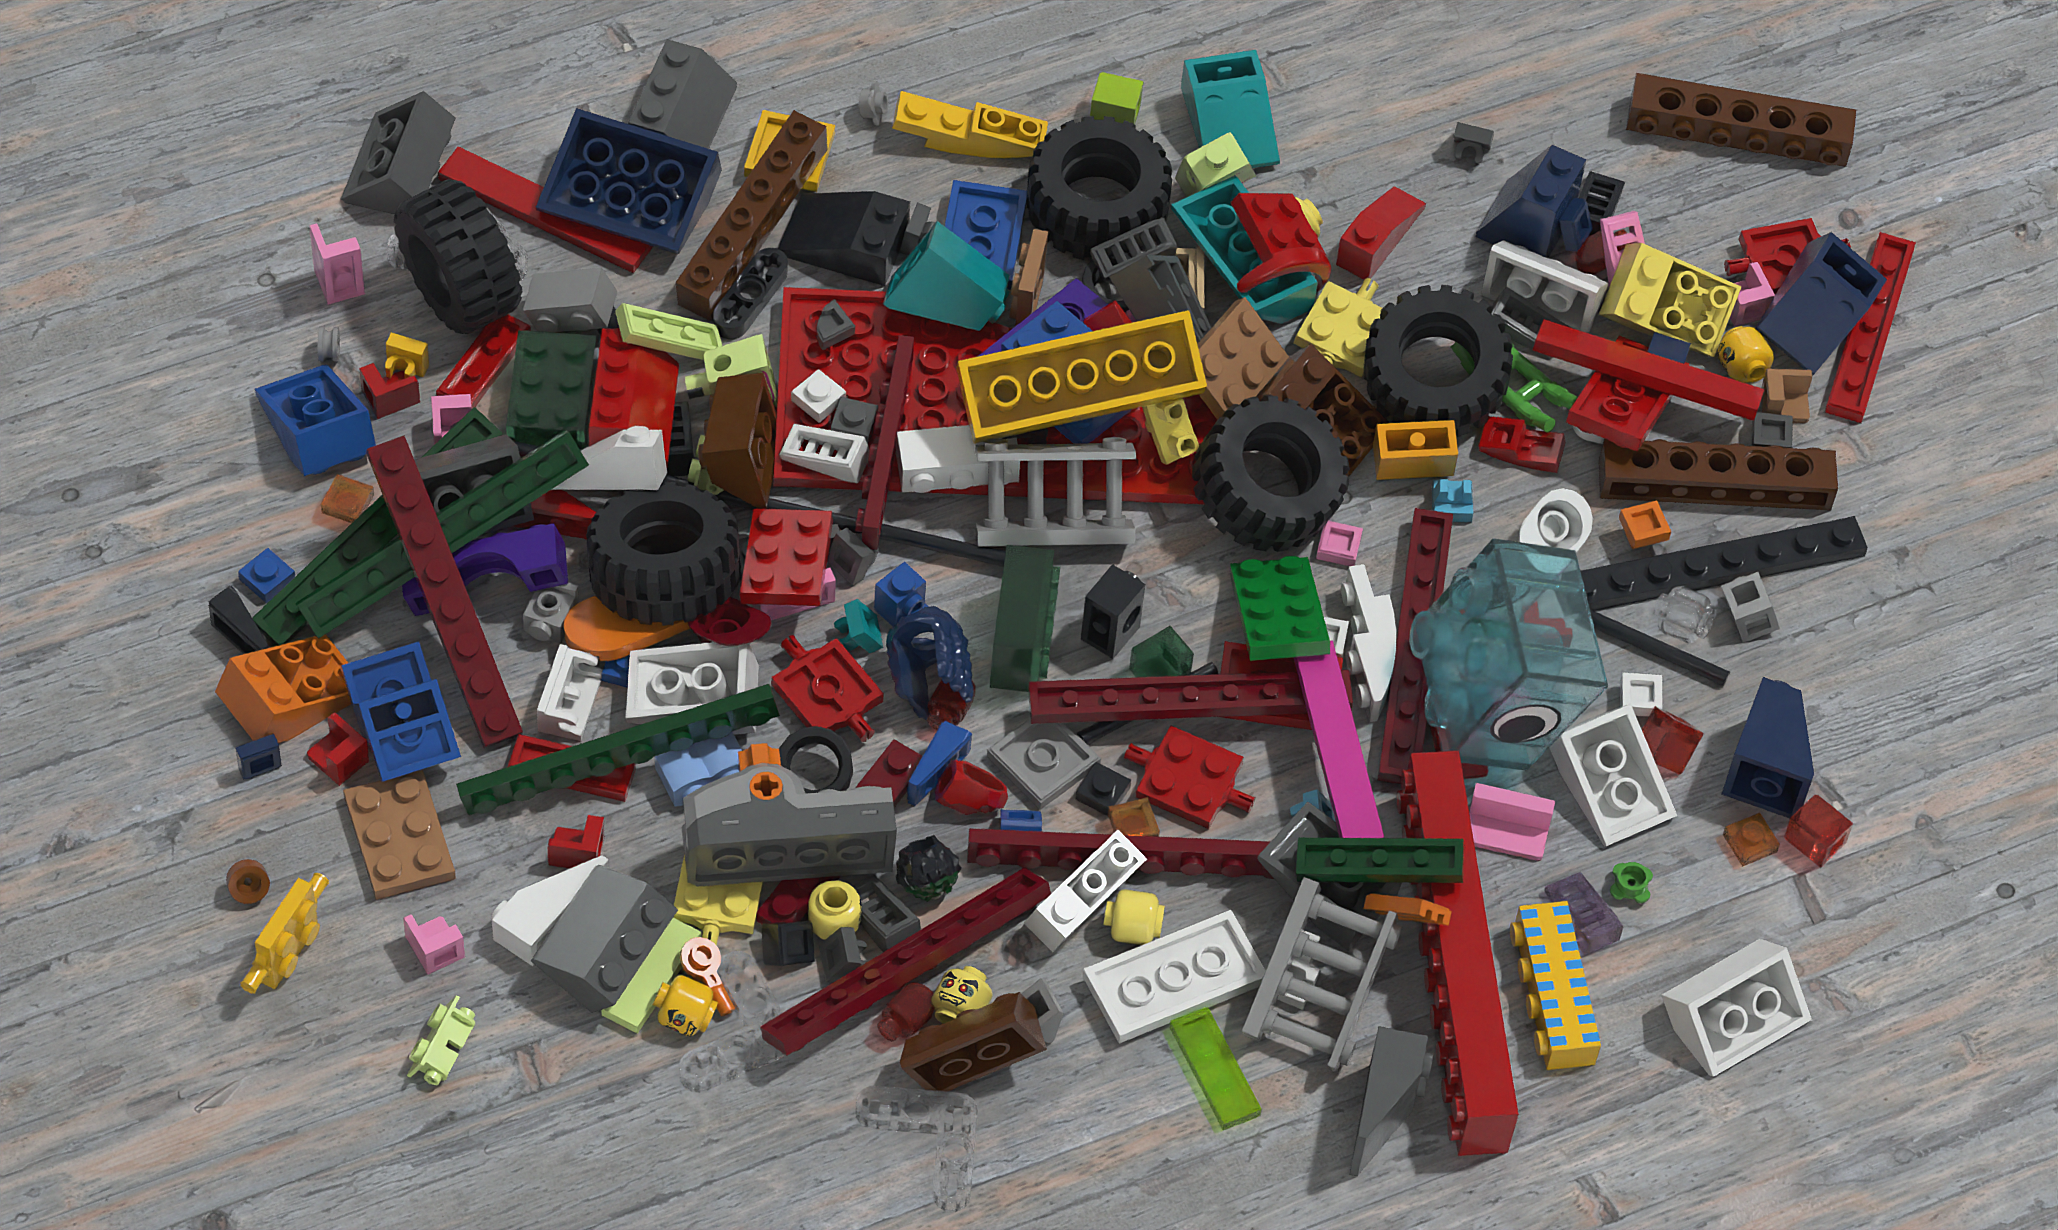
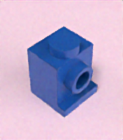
M903 562L875 584L874 610L893 627L902 616L906 617L924 607H929L925 603L926 581L906 562Z

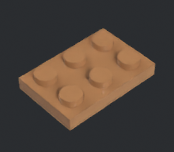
M1246 297L1236 300L1197 344L1207 383L1204 393L1199 394V396L1218 420L1232 405L1241 404L1244 399L1256 397L1289 358Z
M423 769L383 782L379 780L343 790L345 803L376 900L456 879L455 869Z

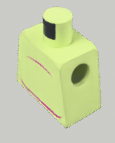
M1230 132L1186 155L1182 160L1175 179L1184 195L1189 197L1234 175L1243 184L1256 177V174Z
M762 334L706 351L703 354L706 372L685 376L689 399L714 394L718 377L764 373L773 405L777 407L778 395L774 373Z

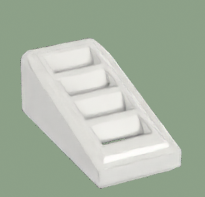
M793 424L779 455L782 460L840 480L858 483L868 463L870 450L864 436ZM804 439L808 440L809 442L805 450L799 451ZM819 444L823 445L820 453L816 454ZM834 450H837L836 456L832 457Z

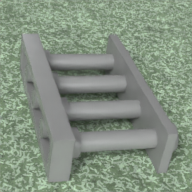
M1108 437L1103 439V443L1008 445V441L1004 439H988L984 441V445H975L977 461H988V516L984 518V522H975V538L978 546L1135 544V526L1132 519H1126V516L1122 515V459H1136L1133 443H1126L1125 438ZM1043 460H1067V515L1063 516V520L1047 521V517L1043 516ZM1083 460H1106V515L1102 516V520H1087V517L1083 515ZM1004 461H1028V516L1024 517V521H1008V518L1004 516Z
M1303 877L1242 1033L1244 1036L1260 1042L1263 1033L1270 1035L1271 1032L1327 1053L1331 1055L1327 1066L1329 1070L1337 1073L1340 1064L1348 1066L1356 1042L1350 1039L1387 948L1394 950L1400 937L1402 926L1397 925V913L1390 910L1383 924L1324 901L1325 896L1319 894L1321 891L1320 884ZM1319 916L1377 939L1369 962L1310 940V935L1304 933L1309 918L1316 920ZM1302 955L1361 977L1362 979L1353 1001L1293 978L1294 973L1289 972V968L1294 956L1301 958ZM1288 993L1347 1016L1338 1040L1279 1017V1012L1273 1010L1279 994L1286 996Z

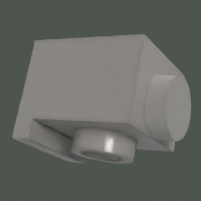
M1759 572L1738 577L1732 582L1721 585L1743 643L1780 629Z
M568 582L565 585L535 591L523 614L524 632L529 633L539 641L551 640L561 644L564 638V619L570 609L579 603L578 585Z

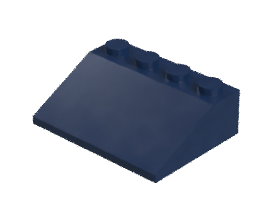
M576 108L536 205V210L680 254L708 206L720 177L722 168L719 154L717 151Z

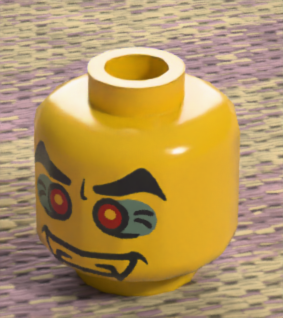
M1739 326L1730 329L1722 337L1717 349L1718 359L1732 379L1743 383L1756 382L1764 378L1766 369H1770L1774 361L1773 351L1763 335L1753 327Z
M678 975L670 985L662 982L652 1005L659 1007L657 1017L661 1025L691 1037L698 1030L706 1031L718 1002L712 1000L713 991L709 986L684 975Z

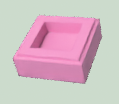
M1328 521L1322 530L1316 559L1345 566H1355L1363 528Z

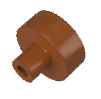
M245 859L238 861L231 866L226 876V884L231 896L243 904H252L260 901L265 897L270 887V880L266 869L255 860Z

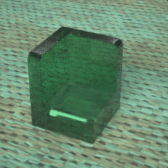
M1168 626L1132 648L1129 670L1136 678L1185 676L1192 671L1194 653L1175 630Z

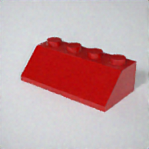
M602 328L589 423V446L634 426H645L649 430H662L666 468H668L679 362L666 351L623 342L620 328Z

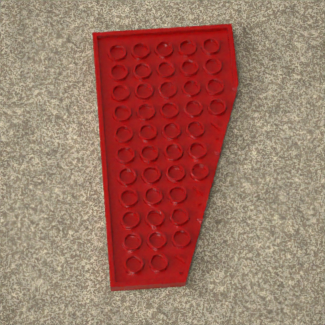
M783 287L773 486L862 490L865 476L872 477L873 468L868 467V463L859 482L853 483L781 459L779 454L793 424L831 430L837 408L818 423L791 401V391L818 369L846 391V398L878 405V412L884 413L886 404H880L883 380L890 381L892 374L886 372L889 349L896 350L899 335L914 337L913 364L900 431L969 425L956 370L957 363L960 360L978 357L1013 328L997 323L992 324L987 321L982 329L978 331L889 309L883 304L886 292ZM835 299L855 325V334L822 350L817 340V323L823 308ZM1199 394L1183 397L1182 399L1184 400L1193 431L1200 446L1205 436L1216 423L1217 418ZM1142 407L1129 411L1090 442L1103 443L1104 438L1121 437L1126 439V443H1133L1136 459H1122V501L1205 504L1203 500H1197L1194 486L1198 482L1192 478V466L1196 462L1194 457L1196 452L1167 465L1163 464L1152 434L1146 429V417ZM1048 427L1046 444H1073L1055 427ZM874 428L868 444L869 450L871 444L878 445L880 436L874 435ZM1025 438L1017 439V443L1026 444ZM804 439L799 451L805 450L809 442L808 440ZM819 444L816 454L820 453L823 445ZM834 450L832 457L836 456L837 450ZM895 454L889 491L902 492ZM1043 460V498L1067 499V460ZM1083 460V500H1106V460ZM1020 461L1019 482H1011L1004 485V496L1028 497V461ZM988 485L970 486L966 489H935L925 493L988 495Z

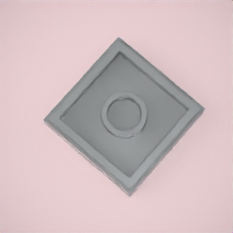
M1031 718L987 749V757L1040 810L1087 776L1096 762L1101 764V758L1066 723L1031 724Z

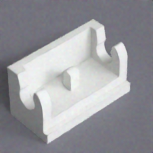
M559 645L537 708L539 732L581 741L602 679L603 669L595 667L599 659L597 656L570 649L567 645Z

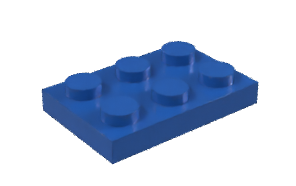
M953 180L945 227L1008 273L1010 277L1007 289L1011 290L1027 203V190Z

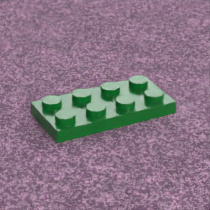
M1286 556L1277 560L1260 561L1248 559L1241 563H1230V578L1250 661L1330 654V639L1308 557Z

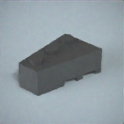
M1146 255L1109 276L1136 321L1189 310L1197 344L1211 329L1210 323L1178 256Z

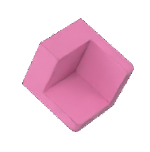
M1758 262L1749 264L1745 280L1734 283L1741 286L1730 315L1734 327L1760 320L1775 297Z
M471 394L431 396L434 445L450 430L452 424L460 421L472 410Z
M411 914L403 918L405 937L427 975L465 958L463 936L456 924L449 927L441 916L418 926Z

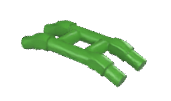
M1455 342L1450 348L1460 359V364L1466 372L1471 375L1474 370V360L1463 346ZM1512 344L1511 354L1513 355L1511 370L1515 368L1530 382L1516 392L1508 386L1506 395L1502 397V402L1513 410L1519 419L1525 420V424L1531 427H1538L1545 432H1550L1555 427V419L1542 413L1540 409L1534 407L1529 401L1542 392L1543 396L1551 403L1570 410L1578 396L1568 392V389L1560 386L1556 381L1549 379L1516 350Z

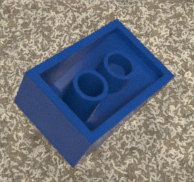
M327 364L255 388L256 397L290 460L304 476L321 474L328 470L329 467L346 461L360 460L366 455L368 448L376 446L368 409Z

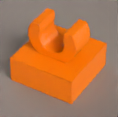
M1657 500L1620 510L1619 520L1632 549L1670 539L1672 531Z

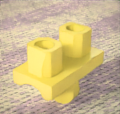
M1182 398L1142 407L1146 417V429L1152 434L1163 464L1167 465L1198 450L1199 443Z

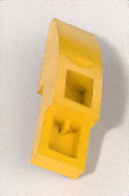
M901 91L896 103L892 129L926 138L924 147L943 152L985 158L1032 157L1037 144L1044 141L1048 122L976 102L973 110Z

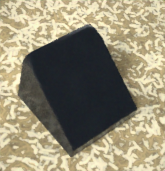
M811 921L762 924V948L765 965L785 966L815 962L813 926Z

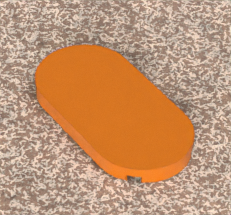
M596 596L585 599L573 606L564 619V637L567 646L570 649L599 656V661H612L630 655L632 650H642L690 629L688 622L684 623V620L674 621V625L662 626V622H652V625L640 624L638 619L635 618L629 621L620 617L617 611L614 613L610 611Z

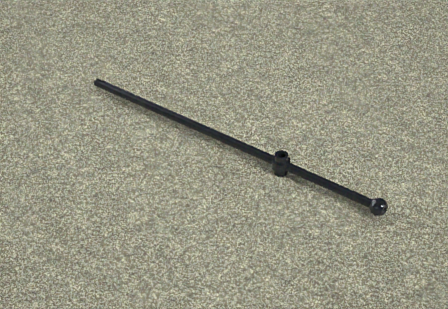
M458 422L452 424L451 427H450V430H451ZM512 440L518 446L520 458L540 447ZM666 475L660 485H665V482H676L678 486L685 487L687 484L694 486V483L688 482L687 479ZM725 490L715 495L718 501L722 500L727 505L750 510L758 509ZM769 498L767 508H765L820 510ZM832 512L833 525L838 524L839 530L848 528L852 533H862L856 532V517ZM882 524L880 539L1042 576H1048L1052 573L1050 569L1053 568V565L1047 560Z

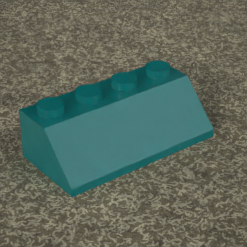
M1236 175L1171 205V210L1239 299L1246 297L1261 319L1282 324L1312 309L1318 281L1311 272L1285 274L1270 279L1246 293H1241L1237 290V283L1241 278L1263 262L1230 203L1238 193H1249Z

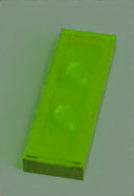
M1206 1007L1171 1020L1169 1028L1222 1130L1261 1116L1262 1109L1210 1009Z

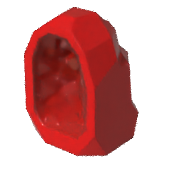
M951 760L938 780L935 789V799L943 806L965 815L977 812L986 814L1004 808L1008 800V793L1004 783L991 773L967 761Z

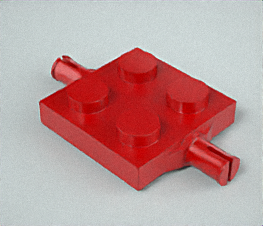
M1812 218L1742 230L1738 240L1745 257L1725 260V272H1727V276L1745 273L1748 271L1750 263L1758 262L1776 295L1807 243L1821 237V235L1817 232ZM1847 238L1843 239L1842 241L1851 248L1850 242L1848 243L1849 240Z
M790 635L789 640L786 637L782 641L781 647L793 661L786 669L771 677V686L806 727L819 726L835 732L840 728L849 726L861 742L869 740L875 731L862 716L883 702L884 693L837 638L820 648L806 651L794 635Z
M1170 725L1161 744L1153 752L1135 746L1133 743L1129 744L1125 752L1124 759L1145 767V775L1136 790V798L1202 827L1210 829L1217 813L1227 803L1247 813L1251 811V807L1254 805L1256 797L1234 789L1235 778L1243 765V756Z

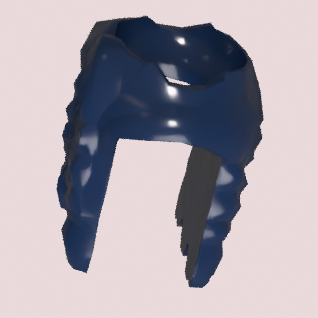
M936 606L924 607L906 617L902 616L897 624L889 629L886 639L887 655L889 658L887 665L891 669L892 680L895 682V692L900 698L908 700L910 705L913 706L916 715L925 720L932 717L925 674L926 668L937 663L939 677L945 684L949 683L950 688L954 692L959 691L966 703L972 701L974 693L973 675L971 672L972 663L970 662V653L967 651L969 640L964 636L961 625L947 611L941 610ZM926 632H933L934 640L914 638Z

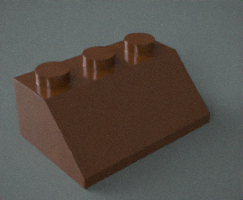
M764 373L718 377L715 393L710 394L709 398L710 417L704 421V444H700L698 449L700 465L702 468H707L712 484L758 509H765L768 505L774 474L777 415Z
M1020 992L1015 994L1008 993L997 997L989 1005L977 1010L963 1011L956 1016V1019L941 1025L925 1027L919 1031L918 1035L906 1039L900 1065L904 1072L930 1095L936 1097L1047 1050L1035 1007Z

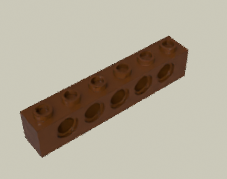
M1636 73L1630 98L1626 130L1671 137L1682 141L1689 140L1712 144L1718 147H1730L1754 153H1766L1790 159H1802L1826 165L1846 167L1853 145L1857 110Z
M793 110L677 279L676 292L679 306L711 322L714 318L716 306L760 250L828 150L827 129L825 125Z
M1604 439L1599 456L1600 499L1657 500L1658 502L1831 511L1838 491L1836 450H1822L1815 447L1807 449L1783 448L1777 445L1759 447L1745 446L1738 443L1721 445L1706 444L1700 441L1683 443L1657 439L1644 441L1638 452L1629 448L1619 447L1614 442Z

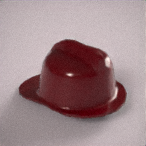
M729 597L722 605L716 604L717 608L706 616L703 614L697 615L695 620L688 622V626L697 634L700 644L714 642L725 646L751 643L764 636L772 625L769 615L747 604H741L740 600Z

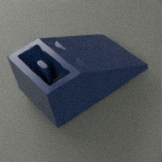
M1829 232L1807 243L1755 329L1804 370H1811L1812 375H1814L1868 311L1887 279L1835 234Z

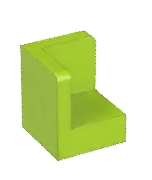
M1101 72L1093 93L1090 116H1094V120H1103L1104 116L1114 117L1115 122L1123 123L1126 120L1135 124L1141 106L1144 81Z

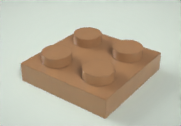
M1033 229L1030 244H1022L1019 265L1021 267L1019 273H1015L1011 291L1013 299L1009 318L1016 319L1015 326L1037 309L1045 274L1048 231Z

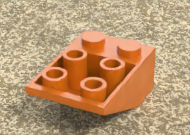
M326 634L319 639L317 636L231 657L215 690V693L253 741L271 734L275 735L278 743L291 740L327 719L332 713H337L352 704L340 668L341 665L348 664V661Z

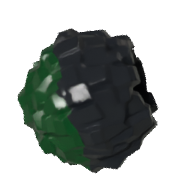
M935 835L927 836L926 839L910 842L908 846L899 851V859L896 861L897 875L895 877L897 884L902 885L905 892L913 894L915 898L929 902L931 900H938L942 894H948L953 890L952 886L957 882L958 873L962 867L959 865V857L940 842Z

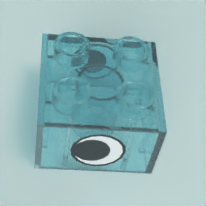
M1493 538L1467 567H1462L1456 571L1450 586L1427 611H1421L1417 614L1411 626L1410 648L1416 658L1422 659L1428 685L1425 698L1426 719L1431 726L1437 727L1442 751H1459L1461 763L1527 771L1608 688L1575 550Z

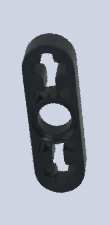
M764 248L756 253L714 310V324L717 325L720 337L737 339L747 332L787 278L788 259L784 252L777 248ZM772 264L777 265V268L771 267L767 271V273L765 274V279L762 278L764 275V266L770 267ZM752 287L758 289L761 295L755 299H746L740 292L745 288ZM737 307L739 309L737 321L731 320L729 323L724 322V319H732V317L736 313Z

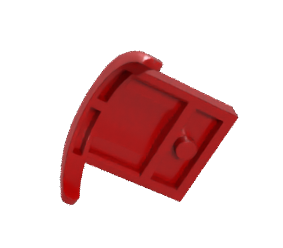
M1238 193L1230 203L1263 263L1241 278L1237 283V290L1241 293H1246L1270 279L1285 274L1314 272L1316 273L1315 279L1318 281L1316 292L1321 291L1331 275V265L1318 241L1317 234L1311 228L1299 201L1293 193Z

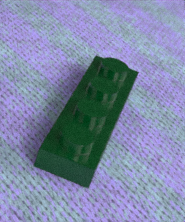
M1298 837L1297 882H1302L1303 877L1315 882L1463 883L1464 839Z

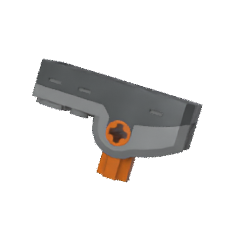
M767 743L751 744L748 749L738 751L739 772L710 782L683 798L685 824L682 825L687 882L697 887L893 871L897 827L891 787L865 786L849 791L825 789L818 793L806 794L801 780L791 770L781 766L779 749L771 748Z

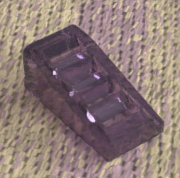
M1581 872L1545 886L1544 891L1551 902L1568 901L1577 944L1584 955L1620 940L1624 928ZM1575 886L1579 890L1566 897L1561 894V892ZM1583 898L1586 903L1574 908L1570 905ZM1590 910L1593 913L1592 915L1587 916L1583 919L1579 916L1580 914ZM1599 922L1600 926L1590 929L1588 925Z

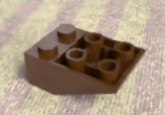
M1312 344L1289 356L1287 361L1256 396L1259 401L1264 395L1278 396V401L1282 402L1289 398L1298 401V406L1306 409L1308 406L1316 411L1317 414L1315 416L1321 422L1326 420L1332 426L1333 431L1331 433L1333 437H1339L1345 448L1341 455L1348 458L1350 469L1346 474L1348 477L1373 448L1377 424L1390 423Z

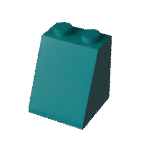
M936 221L891 276L883 304L889 309L980 331L987 321L992 324L996 322L1005 310L1006 305L1003 302L1010 293L1007 290L1010 275L940 222Z

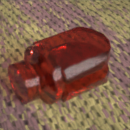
M1621 229L1615 232L1614 237L1627 234V232ZM1601 231L1587 237L1578 252L1575 251V264L1580 272L1595 275L1606 270ZM1626 244L1617 246V250H1624Z
M942 679L940 680L928 703L929 716L927 721L933 729L938 730L944 721L954 725L962 722L976 694V686L973 681V699L971 702L966 703L959 691L954 692L950 688L949 683L945 684Z
M913 982L906 985L883 1009V1019L877 1024L880 1034L891 1042L896 1041L899 1037L907 1038L914 1035L932 1017L935 1009L931 1001L933 992L920 983Z

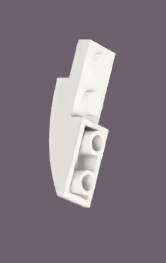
M1361 564L1349 566L1346 583L1341 584L1343 603L1345 606H1350L1353 613L1351 617L1353 640L1351 650L1346 652V665L1349 674H1355L1357 679L1356 698L1359 707L1366 709L1369 722L1378 721L1390 687L1396 653V626L1390 595L1374 597L1365 565Z

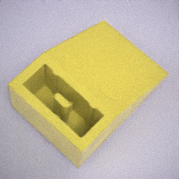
M1626 244L1599 315L1650 336H1653L1654 332L1691 343L1690 350L1714 357L1741 286L1646 244Z

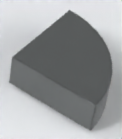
M835 299L823 308L817 323V340L822 350L855 334V325Z

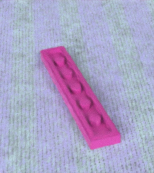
M1332 640L1330 641V654L1293 658L1339 837L1385 838Z

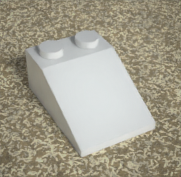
M711 642L630 651L626 705L627 722L641 725L758 687L759 665L750 644L725 646ZM747 726L732 732L734 735L756 733V726Z
M1631 704L1613 709L1545 738L1563 780L1604 847L1677 816Z

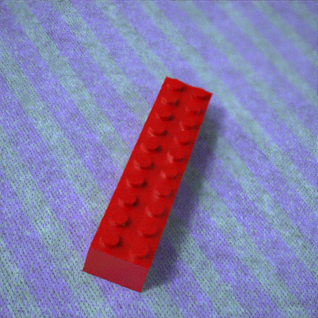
M1459 751L1411 753L1408 768L1402 769L1401 772L1402 790L1397 791L1399 815L1405 814L1406 825L1402 827V838L1464 839L1463 883H1409L1410 885H1416L1417 896H1414V898L1427 900L1452 911L1448 926L1422 923L1423 932H1419L1421 957L1427 956L1429 966L1424 971L1425 989L1427 993L1433 992L1434 1004L1430 1005V1022L1432 1029L1439 1030L1440 1041L1436 1042V1060L1438 1066H1444L1446 1078H1442L1441 1082L1442 1099L1444 1103H1450L1452 1114L1447 1118L1448 1137L1450 1141H1456L1458 1156L1508 1153L1519 1113Z

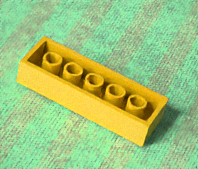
M1189 310L960 360L956 366L974 444L988 439L1003 438L1202 394L1207 388Z

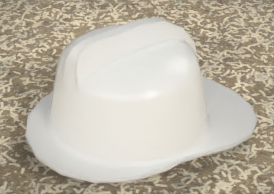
M1564 488L1550 491L1540 499L1524 519L1519 529L1518 542L1523 556L1531 566L1539 571L1548 573L1561 570L1585 543L1592 530L1593 517L1590 506L1584 497L1573 490Z

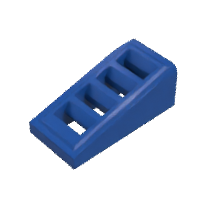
M947 721L941 723L908 781L907 800L909 804L916 806L937 786L939 778L951 760L962 761L969 754L972 741V733Z

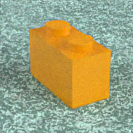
M1454 420L1377 424L1373 441L1376 480L1454 476L1458 459Z

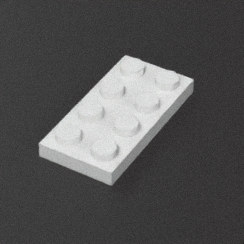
M1229 910L1084 968L1083 979L1120 1044L1260 987L1266 970L1232 910Z

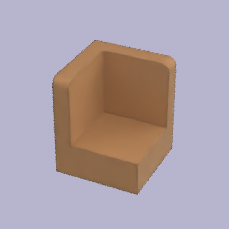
M1766 369L1761 386L1764 389L1761 398L1762 413L1793 416V423H1807L1810 418L1808 391L1812 381V371L1802 369Z

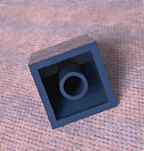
M1554 145L1548 147L1506 181L1477 230L1475 237L1492 245L1504 240L1549 258L1562 236L1559 219L1571 200L1578 198L1587 159Z
M1763 677L1735 750L1721 795L1798 821L1814 777L1802 692L1783 681H1773Z

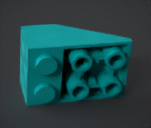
M1257 50L1184 60L1181 91L1198 147L1201 148L1231 132L1252 168L1280 164L1266 79Z

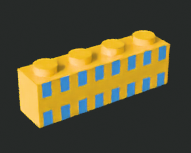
M1568 901L1519 906L1515 922L1510 923V938L1513 947L1519 946L1521 958L1518 959V974L1521 983L1527 982L1529 994L1526 995V1009L1529 1019H1535L1537 1031L1534 1032L1536 1053L1538 1056L1543 1055L1546 1070L1595 1065L1601 1043Z

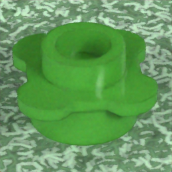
M1636 862L1615 865L1612 871L1615 876V883L1610 888V894L1618 900L1628 898L1634 899L1637 903L1641 904L1647 902L1650 898V892L1647 890L1648 883L1653 878L1651 870ZM1628 881L1634 882L1635 885H1629Z

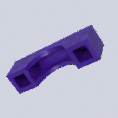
M554 523L534 525L529 529L511 533H496L491 537L470 541L452 553L465 587L480 576L498 572L518 577L524 582L530 592L568 584L566 546ZM416 577L402 585L403 597L414 616L428 614L429 610Z

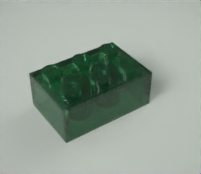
M518 330L506 422V434L512 440L541 446L567 430L580 451L587 448L597 365L596 336Z
M1007 545L993 642L990 688L1028 692L1030 681H1039V678L1047 679L1061 567L1053 566L1055 550Z

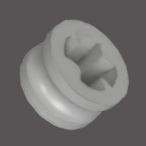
M319 327L317 342L318 361L324 362V359L327 357L332 358L333 362L339 361V327H334L331 331L325 330V327Z

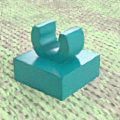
M859 599L844 604L846 617L836 620L834 627L841 633L849 631L846 637L839 639L846 650H854L860 645L868 653H873L884 648L877 614Z

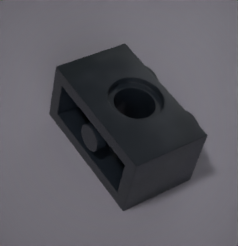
M1112 564L1085 596L1081 640L1114 659L1140 628L1146 584L1141 582L1134 573L1123 571Z

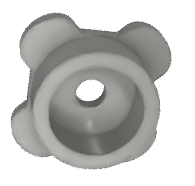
M872 81L871 88L862 89L859 96L860 114L864 119L873 118L874 126L880 125L881 114H886L888 111V96L886 92L880 91L878 81Z

